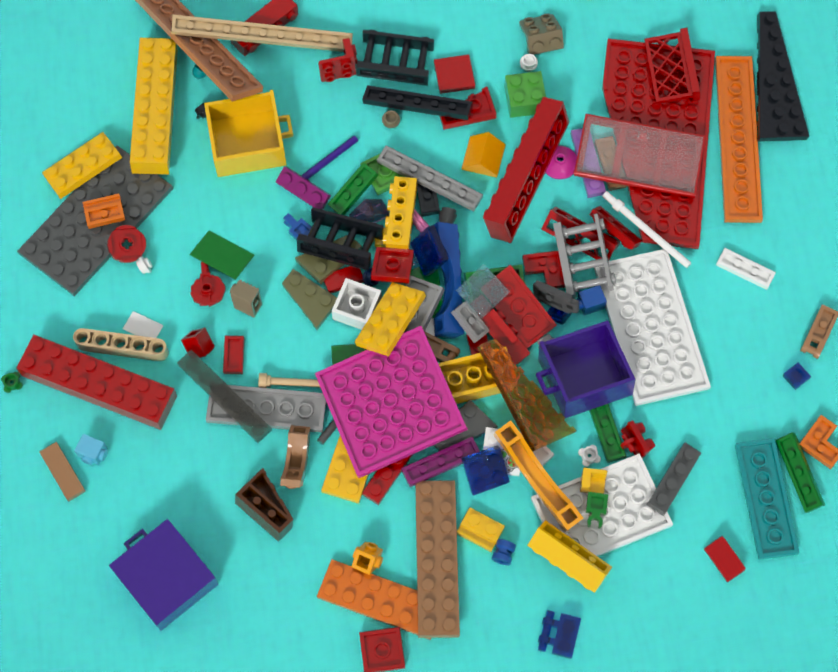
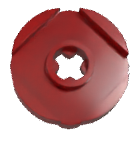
M122 225L110 234L107 247L114 260L121 263H132L138 260L144 253L146 240L142 232L134 226ZM125 239L132 243V246H129L128 249L122 246Z

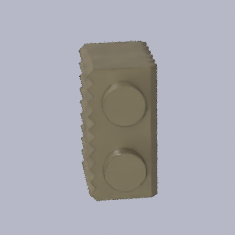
M239 280L237 284H233L230 294L234 308L254 318L262 306L259 288L252 287V284L249 285L245 281L242 282V280Z

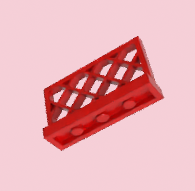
M682 28L677 33L644 39L656 104L692 98L693 101L699 100L700 89L688 29ZM678 39V44L675 48L667 44L669 40ZM658 43L661 46L657 51H654L650 48L649 44ZM664 47L671 51L667 58L659 54ZM674 53L681 57L678 63L670 60ZM656 57L664 60L660 67L653 64ZM667 63L674 66L670 73L663 70ZM677 69L684 72L681 79L673 76ZM659 72L667 76L662 83L656 80ZM669 79L677 82L673 89L665 85ZM682 85L687 88L688 93L680 94L676 90ZM662 88L670 92L667 97L659 98L658 93Z

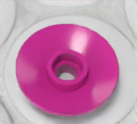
M558 146L545 173L554 179L571 177L575 170L576 154L568 147Z

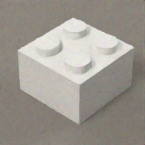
M345 278L332 309V319L362 330L382 299L381 290Z

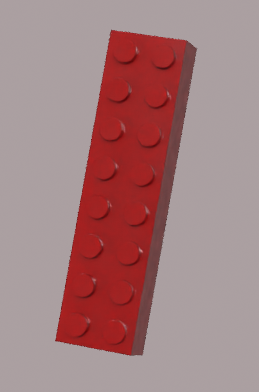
M543 97L541 102L537 104L536 113L530 119L526 133H523L521 143L515 149L511 163L507 165L506 174L500 180L499 188L496 194H493L489 208L484 212L483 219L491 238L512 243L569 124L563 101Z
M34 334L16 368L20 375L159 430H162L177 398L176 391L172 387Z

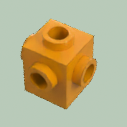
M364 542L360 547H356L351 567L370 575L376 568H380L383 562V557H381L383 549L379 548L375 543Z

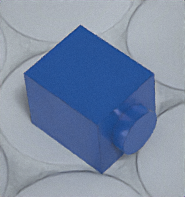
M600 285L580 291L576 299L579 301V310H582L583 315L603 310L607 303Z

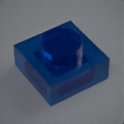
M554 307L547 311L554 322L562 325L572 314Z
M799 362L783 374V377L795 390L811 378Z

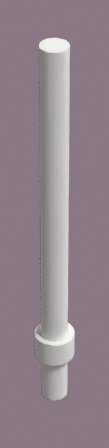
M608 191L603 194L602 197L613 205L612 208L614 210L620 211L685 268L691 265L687 258L625 207L624 202L620 199L617 200Z

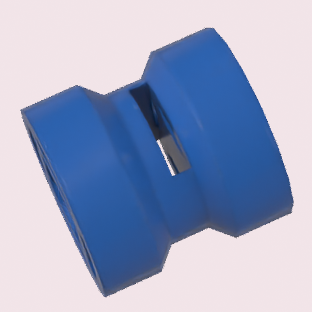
M498 539L496 542V552L493 553L491 559L496 563L509 566L512 561L511 554L515 551L516 545L510 541Z

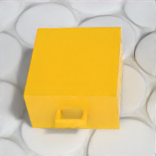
M273 90L235 101L225 99L204 103L213 160L218 177L287 166L282 139L294 136L290 115L278 116ZM279 122H287L289 131L281 133Z

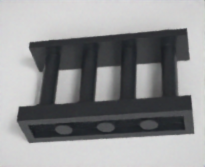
M363 30V42L367 43L364 61H357V76L428 86L429 70L424 68L427 51H434V39L377 32L376 30ZM374 44L385 45L381 64L371 63ZM392 46L403 47L399 66L389 65ZM410 48L420 50L416 69L407 67Z
M312 207L311 216L314 224L308 236L298 235L297 252L369 271L371 266V253L369 249L375 238L383 239V225ZM321 225L331 227L326 240L315 238ZM339 229L349 232L343 245L333 243ZM356 234L367 237L361 250L351 248Z

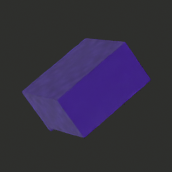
M608 320L546 342H539L538 360L543 371L536 373V377L544 395L553 393L564 419L633 395L636 379ZM546 376L550 388H546L542 377Z
M168 519L149 534L143 528L123 543L128 550L109 565L160 631L219 585L215 576ZM141 535L144 536V538H142L134 546L130 547V544L133 543L136 539H138Z

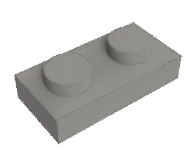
M467 300L451 312L473 343L490 331Z

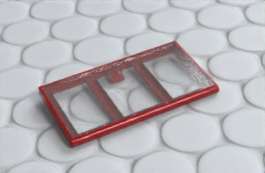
M585 114L573 173L574 176L695 198L706 136Z

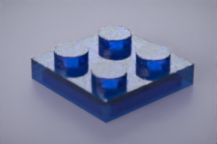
M434 225L428 226L410 243L424 277L434 273L449 259Z
M498 445L461 458L472 495L510 483L501 449Z

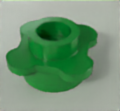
M18 372L2 376L1 381L5 386L4 391L6 393H10L15 389L20 390L23 387Z

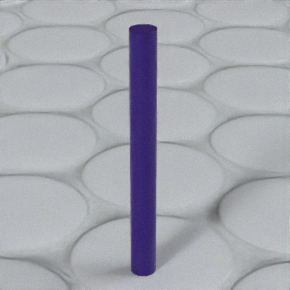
M352 136L301 176L308 180L357 143V137Z

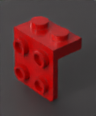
M350 38L342 39L344 56L318 62L322 82H332L335 79L350 78L356 75L357 52L355 44L351 45Z

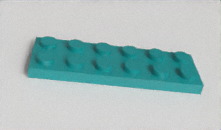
M775 438L736 443L735 450L758 560L798 555L799 548Z

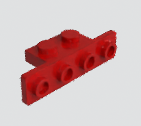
M480 295L470 303L490 330L489 334L501 348L507 347L509 357L515 365L530 354L516 336L519 332L512 324L508 326L505 323L506 317L500 309L495 311L483 295Z

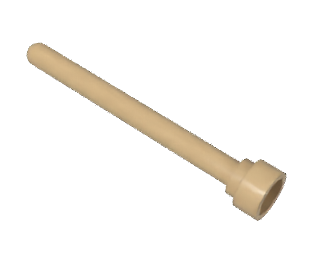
M259 373V388L271 387V385L320 387L317 379L271 377L267 373Z

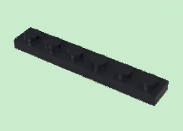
M367 85L362 98L363 104L463 120L469 119L473 107L471 101Z

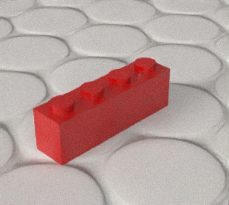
M272 0L244 22L285 26L288 22L296 19L298 7L293 0ZM230 40L244 56L254 52L261 44Z

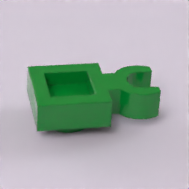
M588 492L586 513H590L591 516L587 520V527L591 526L592 520L598 522L599 529L602 527L603 520L600 515H606L608 494Z

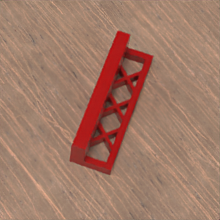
M554 207L550 210L541 229L556 237L555 231L548 227L551 219L561 222L566 228L587 223L558 207ZM597 230L575 234L576 238H566V243L571 246L582 244L581 239L588 238L591 242L599 240ZM603 233L606 249L609 250L607 254L609 261L613 252L618 248L620 241ZM597 248L593 249L594 252L591 250L582 251L594 259L602 258L598 254Z

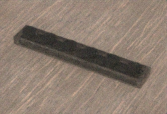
M192 350L177 362L178 366L257 443L272 431V428Z

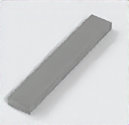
M387 145L377 158V163L404 177L417 178L418 184L473 212L483 198V194Z

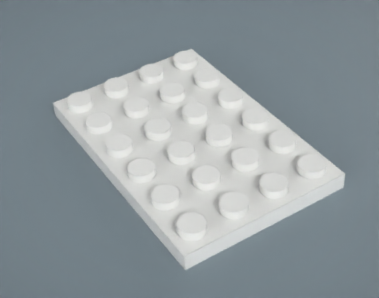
M640 453L600 469L607 470L604 494H608L606 515H600L603 520L600 529L596 520H592L591 526L587 527V520L591 514L586 513L588 493L580 492L581 477L558 486L583 517L581 521L566 532L537 494L531 496L541 523L545 520L596 556H601L673 526L668 512L662 516L646 505L656 487Z

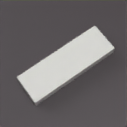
M724 248L716 263V266L766 290L776 272L727 248Z

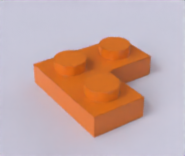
M820 415L800 442L802 450L831 469L838 460V448L827 440L837 425L823 415Z

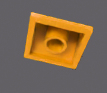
M490 132L470 136L461 170L497 178L506 144Z

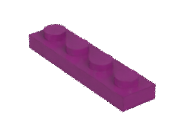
M470 437L401 468V471L409 487H413L419 482L426 481L481 456V452L473 437Z

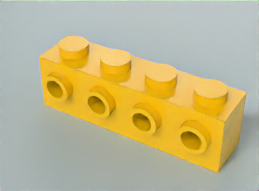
M395 176L394 183H390L389 194H392V200L388 199L387 211H390V215L386 216L385 227L388 230L387 233L383 234V244L386 245V248L410 249L417 178Z
M546 520L538 527L527 545L535 553L546 558L552 565L557 566L569 577L574 578L586 589L594 593L612 569V566Z

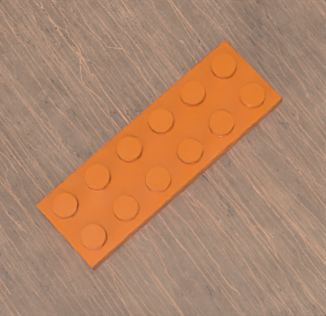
M331 559L317 594L318 599L418 635L417 590L374 574L368 575L349 565Z

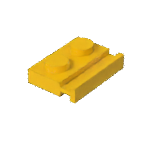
M470 507L457 529V535L492 552L505 525Z

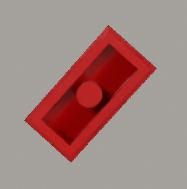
M723 536L704 548L726 582L731 581L746 570Z

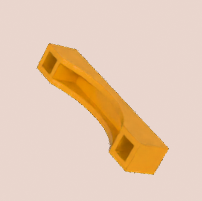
M510 420L494 432V437L562 529L566 532L583 519L582 515L543 468L513 422Z

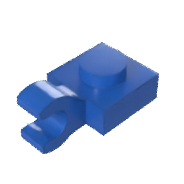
M289 213L283 218L285 220L283 223L290 228L288 230L289 234L296 240L299 234L308 236L312 227L301 218L299 221H296Z

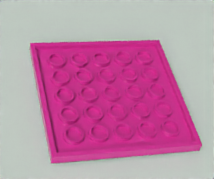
M422 326L403 333L390 356L365 350L315 373L358 478L468 430Z

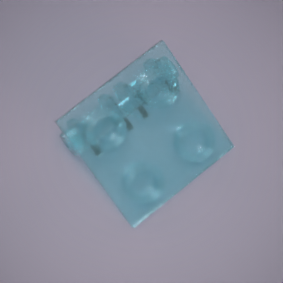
M485 264L456 290L481 318L510 292Z

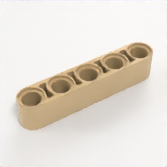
M80 328L73 334L77 347L82 351L153 361H163L169 355L165 341L159 338ZM87 337L85 342H79L81 338ZM101 340H107L103 345L98 344ZM125 342L123 347H117L119 343ZM144 345L143 349L136 350L137 346ZM159 347L163 348L159 353L154 352Z

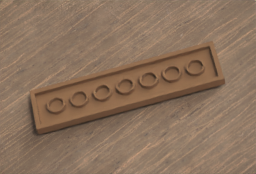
M422 481L415 485L418 638H459L455 481Z

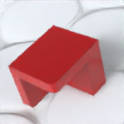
M205 327L192 330L181 339L190 359L205 357L215 347Z

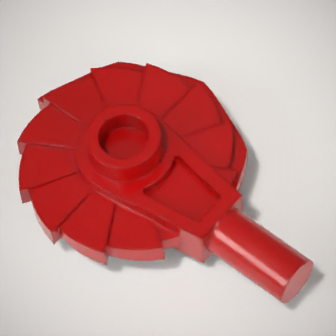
M201 262L202 273L200 274V279H196L194 284L191 285L190 294L193 301L200 304V306L209 305L210 307L222 301L226 287L218 276L210 274L208 265Z

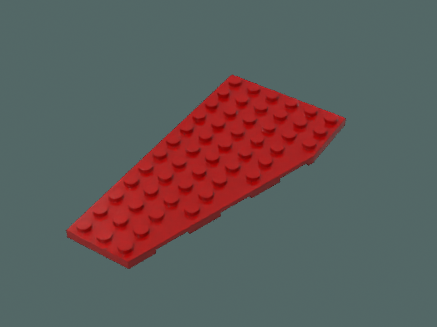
M608 39L602 90L610 118L706 136L695 198L628 186L634 213L638 218L671 246L699 249L715 51L691 48L700 89L699 100L693 101L692 98L656 104L645 43ZM649 44L650 48L654 51H657L661 46L660 44ZM664 47L659 54L667 58L671 51ZM675 53L670 58V60L675 63H678L681 59V57ZM656 57L653 64L660 67L664 60ZM667 63L663 70L670 73L674 66ZM677 69L673 76L681 79L684 72ZM659 72L656 80L662 83L667 76ZM669 79L665 85L673 89L677 82ZM680 85L676 92L684 94L688 93V90ZM662 88L658 93L659 98L667 97L670 92ZM613 129V133L617 144L620 130ZM627 131L621 161L625 178L652 183L660 137L649 135L648 143L637 142L638 133ZM667 139L660 185L689 189L696 144ZM639 228L642 243L657 244Z

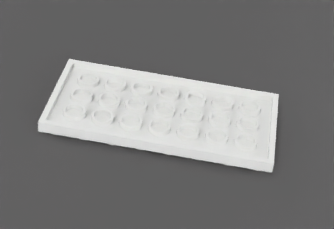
M662 249L609 261L610 271L615 274L616 284H613L614 290L610 291L608 284L600 286L607 300L606 310L612 330L636 379L632 395L635 406L709 390L711 385L669 253ZM604 266L594 268L597 278L606 276Z

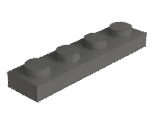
M685 442L646 505L664 516L701 455V452Z

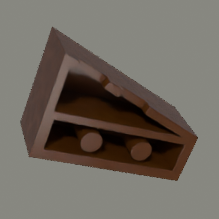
M264 468L235 494V504L278 542L292 529L293 518L282 499L278 496Z

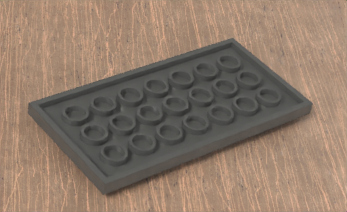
M118 145L115 148L122 158L75 189L17 251L19 255L74 297L111 257L107 247L110 234L122 225H131L137 229L173 190V186L157 174H132L130 154ZM119 193L125 221L88 229L82 202Z

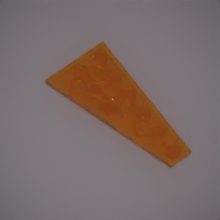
M496 339L477 347L532 452L577 431L573 426L570 427L564 421L565 417L562 413H557L552 407V402L533 380L529 381L523 374L525 371L512 362L510 354Z

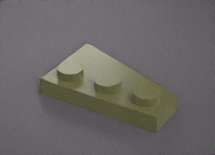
M348 235L333 241V243L343 245ZM354 239L351 248L361 250L362 246ZM305 253L295 257L296 262L320 284L334 271L339 270L345 265Z
M293 269L282 282V285L295 303L302 309L305 316L312 322L315 329L318 330L332 312L337 297Z

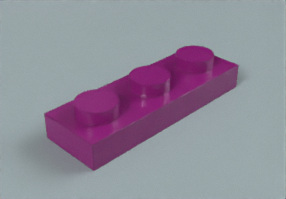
M287 166L283 167L276 180L277 184L314 208L324 209L331 197L329 193Z

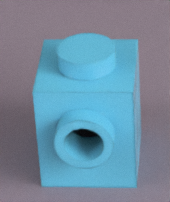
M85 434L82 435L74 450L76 455L82 458L81 461L88 465L93 463L99 465L101 460L104 461L108 454L107 446L104 442Z

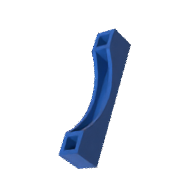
M437 222L429 227V245L440 262L444 276L445 291L442 305L434 317L435 337L455 339L464 334V329L451 314L454 309L463 303L458 225Z

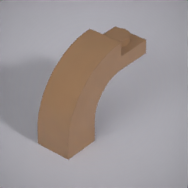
M291 425L288 432L286 462L280 486H286L289 489L303 486L311 427Z

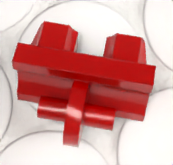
M632 420L621 430L623 434L621 437L624 440L620 445L622 449L628 448L634 455L640 453L643 459L655 447L652 439L644 440L642 435L646 431L642 422L634 423Z

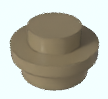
M387 111L382 116V123L387 128H395L400 123V116L395 111Z

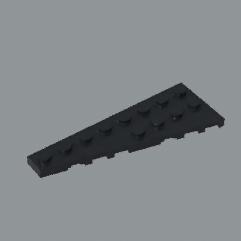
M776 11L759 12L757 15V142L807 140L809 133Z

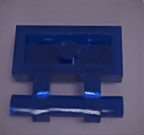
M547 610L546 617L542 620V633L537 641L539 643L538 651L546 652L547 645L553 646V655L572 659L581 618L561 613L558 621L553 619L555 612ZM551 627L557 628L555 638L549 637Z

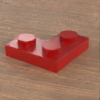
M558 251L522 256L525 275L544 273L545 284L557 289L565 288Z

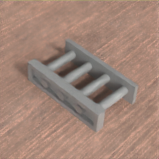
M598 213L594 214L595 222L566 228L563 227L561 222L553 223L566 293L571 294L574 299L577 298L576 292H579L581 289L608 284L610 291L614 290L613 284H616L615 274L610 271L602 231L605 230L604 219H600ZM597 230L599 238L597 241L574 246L566 244V238H569L568 236ZM601 248L602 258L578 264L570 263L569 256H572L573 253ZM599 266H604L605 277L582 282L573 280V274H576L575 272Z

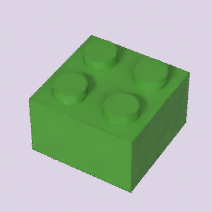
M541 71L505 75L504 88L510 118L535 115L537 104L541 102L543 97H546Z

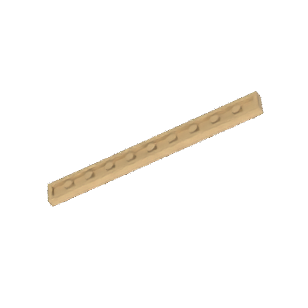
M172 15L171 34L339 52H344L342 39L350 38L352 45L353 33Z

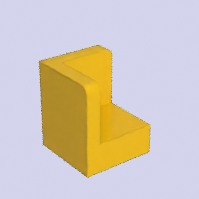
M583 468L580 492L604 494L607 470Z

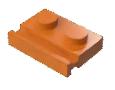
M119 193L82 202L88 229L125 221Z

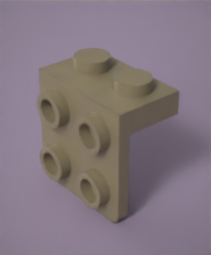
M547 13L534 18L527 17L519 21V25L526 36L528 54L535 55L564 48L562 28L553 14Z

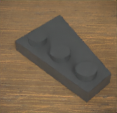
M469 400L459 409L468 430L433 446L438 451H441L470 437L478 438L485 433L486 427L497 428V425Z

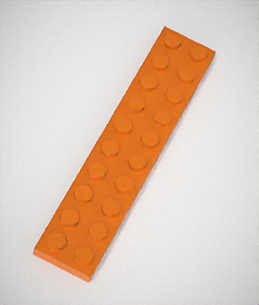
M716 56L715 69L724 222L762 223L763 214L752 56Z

